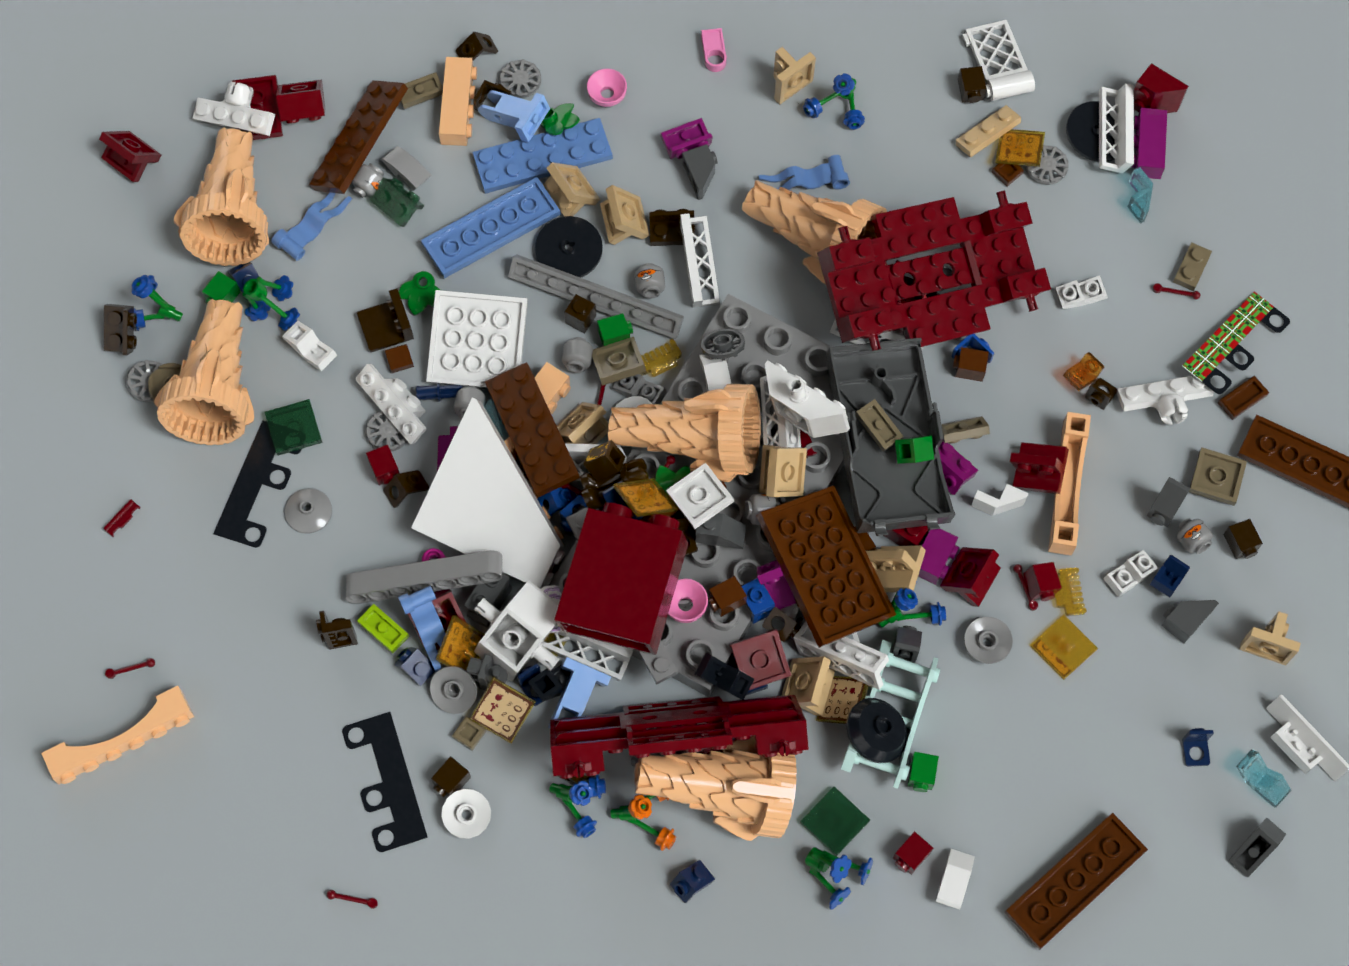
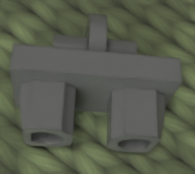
M485 655L483 660L470 658L467 673L473 677L474 681L479 682L482 690L488 691L489 684L491 685L494 680L502 685L506 683L508 678L507 671L500 665H494L492 656Z

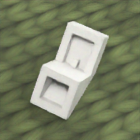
M297 321L282 336L308 363L320 371L337 356L332 348L319 341L311 328L300 321Z
M705 354L699 355L700 364L705 374L707 391L724 389L727 384H731L726 359L725 361H722V359L711 360Z
M1007 484L999 500L977 490L971 506L994 516L1023 506L1029 493Z
M954 849L950 850L936 902L960 910L975 856Z

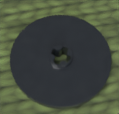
M1090 101L1079 105L1072 111L1067 120L1066 134L1071 146L1077 153L1086 159L1099 162V134H1097V129H1099V101ZM1108 113L1106 115V120L1111 124V126H1114L1115 120ZM1110 133L1106 134L1107 141L1113 146L1115 139ZM1109 152L1106 154V162L1115 160Z
M574 216L560 217L546 224L538 234L535 243V253L539 263L580 278L596 268L603 252L602 239L598 230L587 220ZM569 244L573 250L569 252L568 249H565V245Z

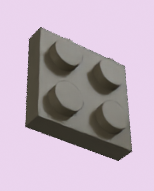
M634 337L593 350L592 358L602 386L646 372Z
M1201 447L1189 492L1235 506L1247 461Z

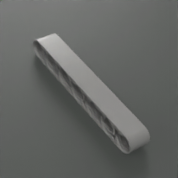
M490 550L351 573L346 577L345 599L349 603L361 604L398 598L406 593L410 595L428 586H431L433 592L496 582L502 578V554L498 551Z

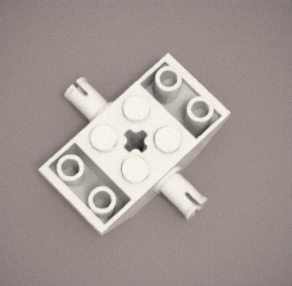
M768 360L766 361L765 369L769 395L777 415L813 438L844 433L850 429L846 408L837 400L832 402L826 398L824 392L816 387L814 389L806 385L805 380L798 375L793 377L787 373L786 368L781 364H773Z
M529 580L501 612L483 598L474 610L491 622V627L479 641L474 652L482 659H484L485 655L492 656L494 665H500L508 674L507 679L511 682L528 660L533 657L551 671L560 658H557L543 646V641L557 624L554 619L559 604Z

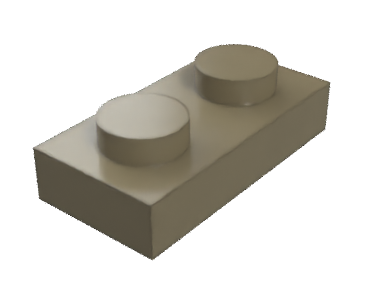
M435 72L405 83L408 90L400 102L403 108L406 109L441 96L443 86L437 73Z
M1191 242L1173 283L1194 291L1212 251Z
M875 399L856 411L855 416L883 452L894 445L895 440L904 437Z
M983 416L942 424L944 443H957L968 438L978 439L983 435L990 434L989 425Z

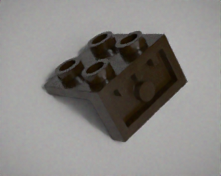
M398 288L389 290L391 299L387 300L386 303L357 312L370 352L414 339Z

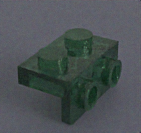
M383 178L377 191L369 200L397 224L405 227L416 209H423L425 205L419 201L420 197L417 194L404 189V184L396 178Z

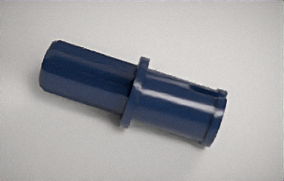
M440 383L433 386H417L416 395L419 400L438 399V401H441L442 398H456L457 392L463 386H441Z

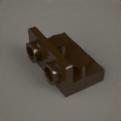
M659 209L649 212L650 246L683 245L680 215L690 214V218H694V210L679 209L677 211H666ZM691 224L692 233L695 234V225Z
M104 305V351L122 352L123 355H129L136 349L137 337L134 336V327L137 324V314L134 313V306Z
M319 611L320 619L316 620L318 634L321 635L322 643H327L329 650L358 644L357 635L350 619L337 618L329 623L325 611Z

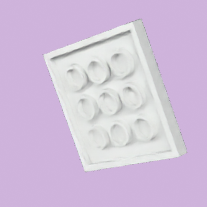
M436 290L426 382L487 388L485 381L521 365L528 299Z

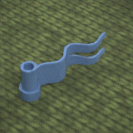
M832 155L828 158V163L821 164L812 169L791 166L774 176H758L759 180L769 182H781L788 177L794 176L781 186L788 190L795 186L815 189L828 183H832L834 189H843L850 184L840 155Z
M330 192L325 199L311 205L298 225L291 228L288 232L284 229L276 232L271 243L278 249L282 248L296 261L300 260L305 254L303 247L320 234L325 223L330 218L341 214L352 198L348 196L336 208L320 213L322 209L331 203L336 194Z
M428 586L410 595L407 593L401 595L398 599L405 615L411 614L434 670L437 672L441 669L440 660L437 659L438 653L435 643L437 642L442 647L446 634L432 603V600L436 599L431 586Z

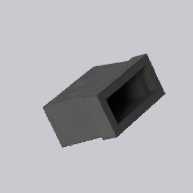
M502 573V578L499 581L476 585L464 604L469 610L466 614L467 617L488 628L491 622L474 609L485 598L499 610L512 590L510 577Z

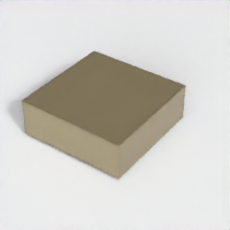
M465 716L453 733L452 738L473 751L486 733V729Z

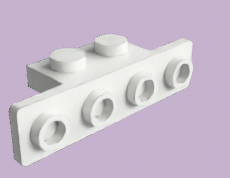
M371 363L366 364L356 377V381L410 444H415L426 431V427L418 419L426 411L420 405V400L408 391L406 384L398 378L384 379Z
M1279 695L1267 706L1268 712L1282 725L1270 738L1304 774L1310 771L1316 764H1319L1334 781H1337L1349 770V764L1283 695Z

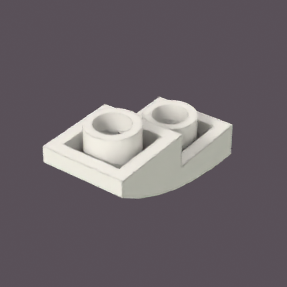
M1100 275L1080 283L1075 280L1056 287L1063 309L1079 307L1108 298Z
M1142 550L1129 558L1123 565L1108 573L1103 579L1113 592L1120 597L1157 571L1158 567L1148 554Z

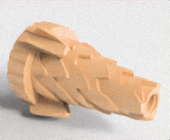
M225 127L218 131L214 156L206 167L204 180L200 182L197 196L195 198L190 196L174 216V224L179 227L178 233L185 248L195 257L211 264L237 266L249 263L259 257L269 244L267 217L264 211L256 204L258 192L254 191V156L251 155L253 135L250 131L242 132L238 129H226Z
M758 180L755 181L754 187L748 192L742 204V211L748 216L773 227V232L784 236L788 241L811 255L803 259V265L825 285L817 252L842 242L838 228L848 226L851 239L877 238L871 216L887 212L886 208L865 199H859L850 205L828 198H816L802 192L798 194L783 187L777 189Z
M213 299L208 301L204 319L199 327L195 341L192 340L190 343L187 360L182 361L179 376L174 374L158 392L154 400V404L158 408L157 418L168 432L173 433L178 438L196 444H228L244 434L246 425L254 421V409L248 390L245 387L242 388L243 385L239 384L243 367L239 365L242 354L239 345L243 327H240L243 307L239 302L231 303L226 300L215 301Z
M727 384L724 389L707 391L694 398H684V401H662V404H642L637 406V408L611 407L612 415L609 419L608 440H612L615 444L647 448V451L668 452L696 458L697 460L690 465L691 471L706 463L717 478L724 482H731L737 475H749L755 469L760 447L761 415L758 393L753 384Z
M750 736V739L733 740V745H727L726 749H722L723 752L710 751V754L683 753L680 755L664 756L650 755L645 758H639L635 764V793L666 797L675 802L689 804L690 809L713 812V823L742 839L752 841L758 836L781 838L788 827L796 790L797 767L795 755L789 754L786 756L785 753L784 756L777 753V756L774 757L758 755L754 736Z

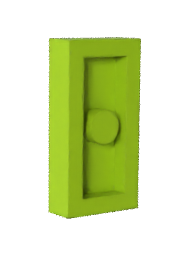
M375 604L357 620L361 627L392 654L410 637L404 629Z

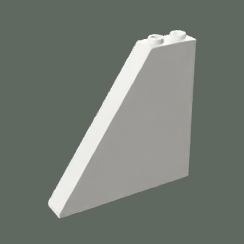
M472 397L411 528L464 554L490 550L498 551L502 554V572L525 583L529 580L539 589L549 586L554 577L552 571L555 565H559L564 557L565 552L562 551L564 545L482 402Z

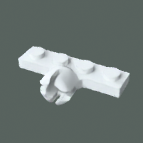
M230 82L227 85L224 100L221 102L198 97L192 119L270 136L275 114L252 109L250 104L254 92L253 88L242 83L235 85V82Z
M1194 375L1117 389V397L1123 412L1154 407L1157 409L1161 420L1167 425H1173L1171 416H1173L1176 424L1183 422L1187 418L1188 408L1185 401L1211 397L1214 393Z

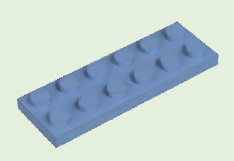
M600 118L578 123L570 129H564L560 135H551L545 132L534 135L529 143L519 139L473 152V158L485 194L527 183L536 177L538 179L549 177L551 174L546 168L552 162L582 168L613 159Z
M536 177L422 239L421 243L445 279L561 215L541 181Z

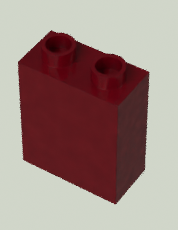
M610 502L605 503L603 511L588 508L554 621L563 632L656 655L688 547L683 531L678 530L680 522L672 517L661 514H652L649 523L632 519L633 511L630 508Z

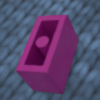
M942 529L929 531L922 545L926 551L918 577L935 585L939 578L944 580L949 570V566L946 563L949 558L954 560L959 546L956 545L957 536Z

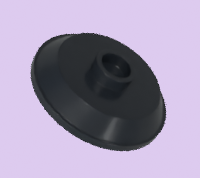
M867 698L859 701L851 708L846 721L847 734L852 746L861 756L871 762L889 763L903 753L907 743V729L902 716L892 705L881 699Z

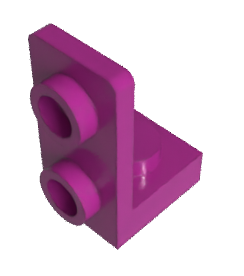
M777 560L757 567L758 580L761 585L764 584L775 603V607L781 610L796 604L790 586Z

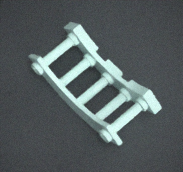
M882 640L879 651L888 655L887 667L891 665L927 677L921 693L886 682L882 678L883 686L880 690L867 685L863 699L874 698L876 691L881 693L882 690L918 703L913 720L902 716L906 728L909 729L906 747L902 753L899 765L890 762H871L861 756L850 742L841 770L851 772L853 764L858 765L862 763L896 775L893 787L898 789L900 781H906L910 769L909 766H906L908 755L932 682H937L940 669L936 668L939 658L934 657L930 668L893 656L894 653L890 652L892 643Z

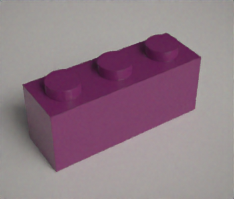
M1141 108L1138 116H1134V129H1136V135H1134L1135 154L1134 164L1131 166V168H1134V177L1161 179L1165 169L1168 110Z

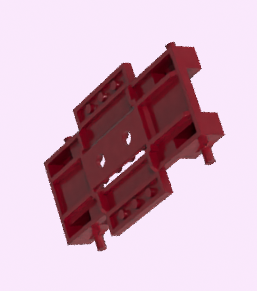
M1004 190L996 193L999 207L962 219L959 217L954 197L879 213L871 216L877 236L874 239H870V237L860 240L851 239L848 226L838 228L842 242L817 252L842 343L869 338L871 351L882 349L878 335L902 328L905 339L921 338V347L990 330L986 307L1018 299H1026L1029 312L1038 310L1034 296L1051 290L1046 269L1035 270L1024 227L1033 224L1027 202L1018 204L1008 203L1006 191ZM955 244H960L961 247L890 265L886 263L887 260ZM944 264H948L951 266V276H947L944 274ZM905 273H909L913 277L914 281L911 286L904 282L903 277ZM971 284L969 288L899 305L897 303L900 300Z
M785 695L723 702L720 696L627 705L623 706V712L553 719L550 720L553 776L567 779L574 776L578 778V775L581 778L584 774L586 776L598 775L600 771H605L603 751L615 754L623 752V749H629V756L634 755L636 758H645L650 756V753L672 755L679 750L694 753L701 751V748L712 747L713 750L726 749L727 745H733L732 738L747 740L750 739V736L755 737V748L758 755L763 757L777 756V753H780L781 756H784V753L786 756L789 754L797 755L801 754L803 750H809L806 718L796 696Z

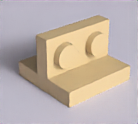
M783 47L775 52L773 75L776 84L774 99L779 105L813 81L816 57L811 52L798 61Z
M552 162L546 168L551 176L545 181L543 186L564 217L574 216L585 204L596 205L601 200L578 166Z
M614 185L606 188L608 199L600 203L609 243L615 245L631 235L640 239L650 236L640 197Z
M582 402L557 425L564 443L597 444L609 431V423L603 417L606 413L605 409L601 405Z
M763 445L759 493H765L769 497L803 496L807 448Z
M881 546V549L866 551L885 592H897L901 588L914 591L926 551L922 546Z
M1278 611L1266 625L1265 630L1253 627L1241 641L1239 650L1286 666L1299 652L1301 643L1285 638L1289 628V624L1286 623L1288 614Z
M824 656L792 659L789 668L792 676L786 678L781 696L795 695L802 709L815 716H822L835 670L829 668L831 660Z

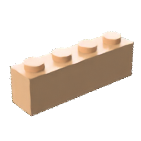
M446 57L439 126L441 145L467 146L468 137H472V124H469V120L474 117V105H471V99H474L476 95V87L473 86V80H477V67H473L472 58Z

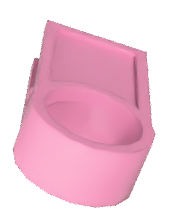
M722 28L701 30L706 68L712 72L722 71L726 66L727 58ZM714 55L720 56L723 62L712 64L708 61V58Z

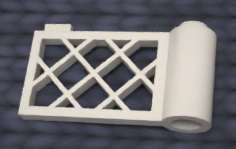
M1007 20L965 30V34L962 36L966 47H971L978 66H982L987 88L986 98L994 101L1035 90L1033 74L1026 67ZM1001 28L1005 31L1003 37L993 33L994 30ZM981 34L986 37L981 42L974 39L973 35ZM989 38L1000 42L997 48L986 44ZM1003 44L1012 48L1010 54L1000 50ZM982 49L993 53L990 59L981 56L980 52ZM996 55L1007 59L1004 65L993 61ZM1012 61L1019 64L1020 68L1013 70L1008 68L1007 65ZM991 66L1000 71L998 74L989 75L987 69Z

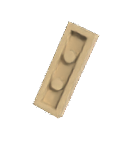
M1005 105L956 139V146L971 158L1020 124L1021 116Z

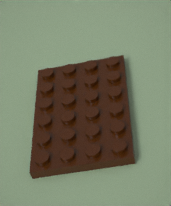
M834 485L767 509L756 515L819 648L896 616L894 608Z

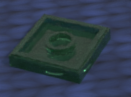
M310 399L265 412L277 456L323 443Z
M833 787L800 821V824L831 853L838 856L866 827L870 819L836 787Z

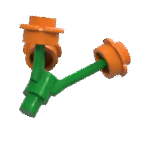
M636 795L628 805L611 809L610 815L612 819L628 820L629 823L635 824L656 836L655 845L661 847V851L665 850V848L670 850L677 838V836L673 835V828L670 830L664 827L659 832L640 821L651 815L652 803L650 800L657 797L659 802L665 799L668 801L669 798Z

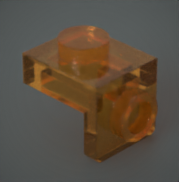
M1088 352L1080 362L1067 369L1063 376L1072 386L1081 391L1093 383L1105 367L1096 357Z

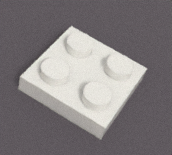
M706 463L666 490L669 497L694 529L734 502L731 494Z

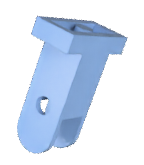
M490 90L487 96L496 105L495 108L487 105H480L478 108L479 113L487 120L515 128L520 139L528 143L550 110L543 94L536 93L533 99L528 101L494 90Z
M566 657L563 659L560 668L571 673L551 720L558 719L562 708L574 713V717H581L595 683L605 687L608 686L611 676Z

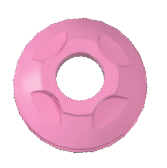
M601 69L594 72L588 79L587 91L590 99L595 104L611 107L624 99L627 91V82L620 72L614 69ZM609 89L614 94L610 98H604L601 92Z
M679 579L668 615L680 623H691L702 617L708 605V596L704 587L692 579ZM682 599H689L693 603V607L689 611H682L679 608L678 603Z

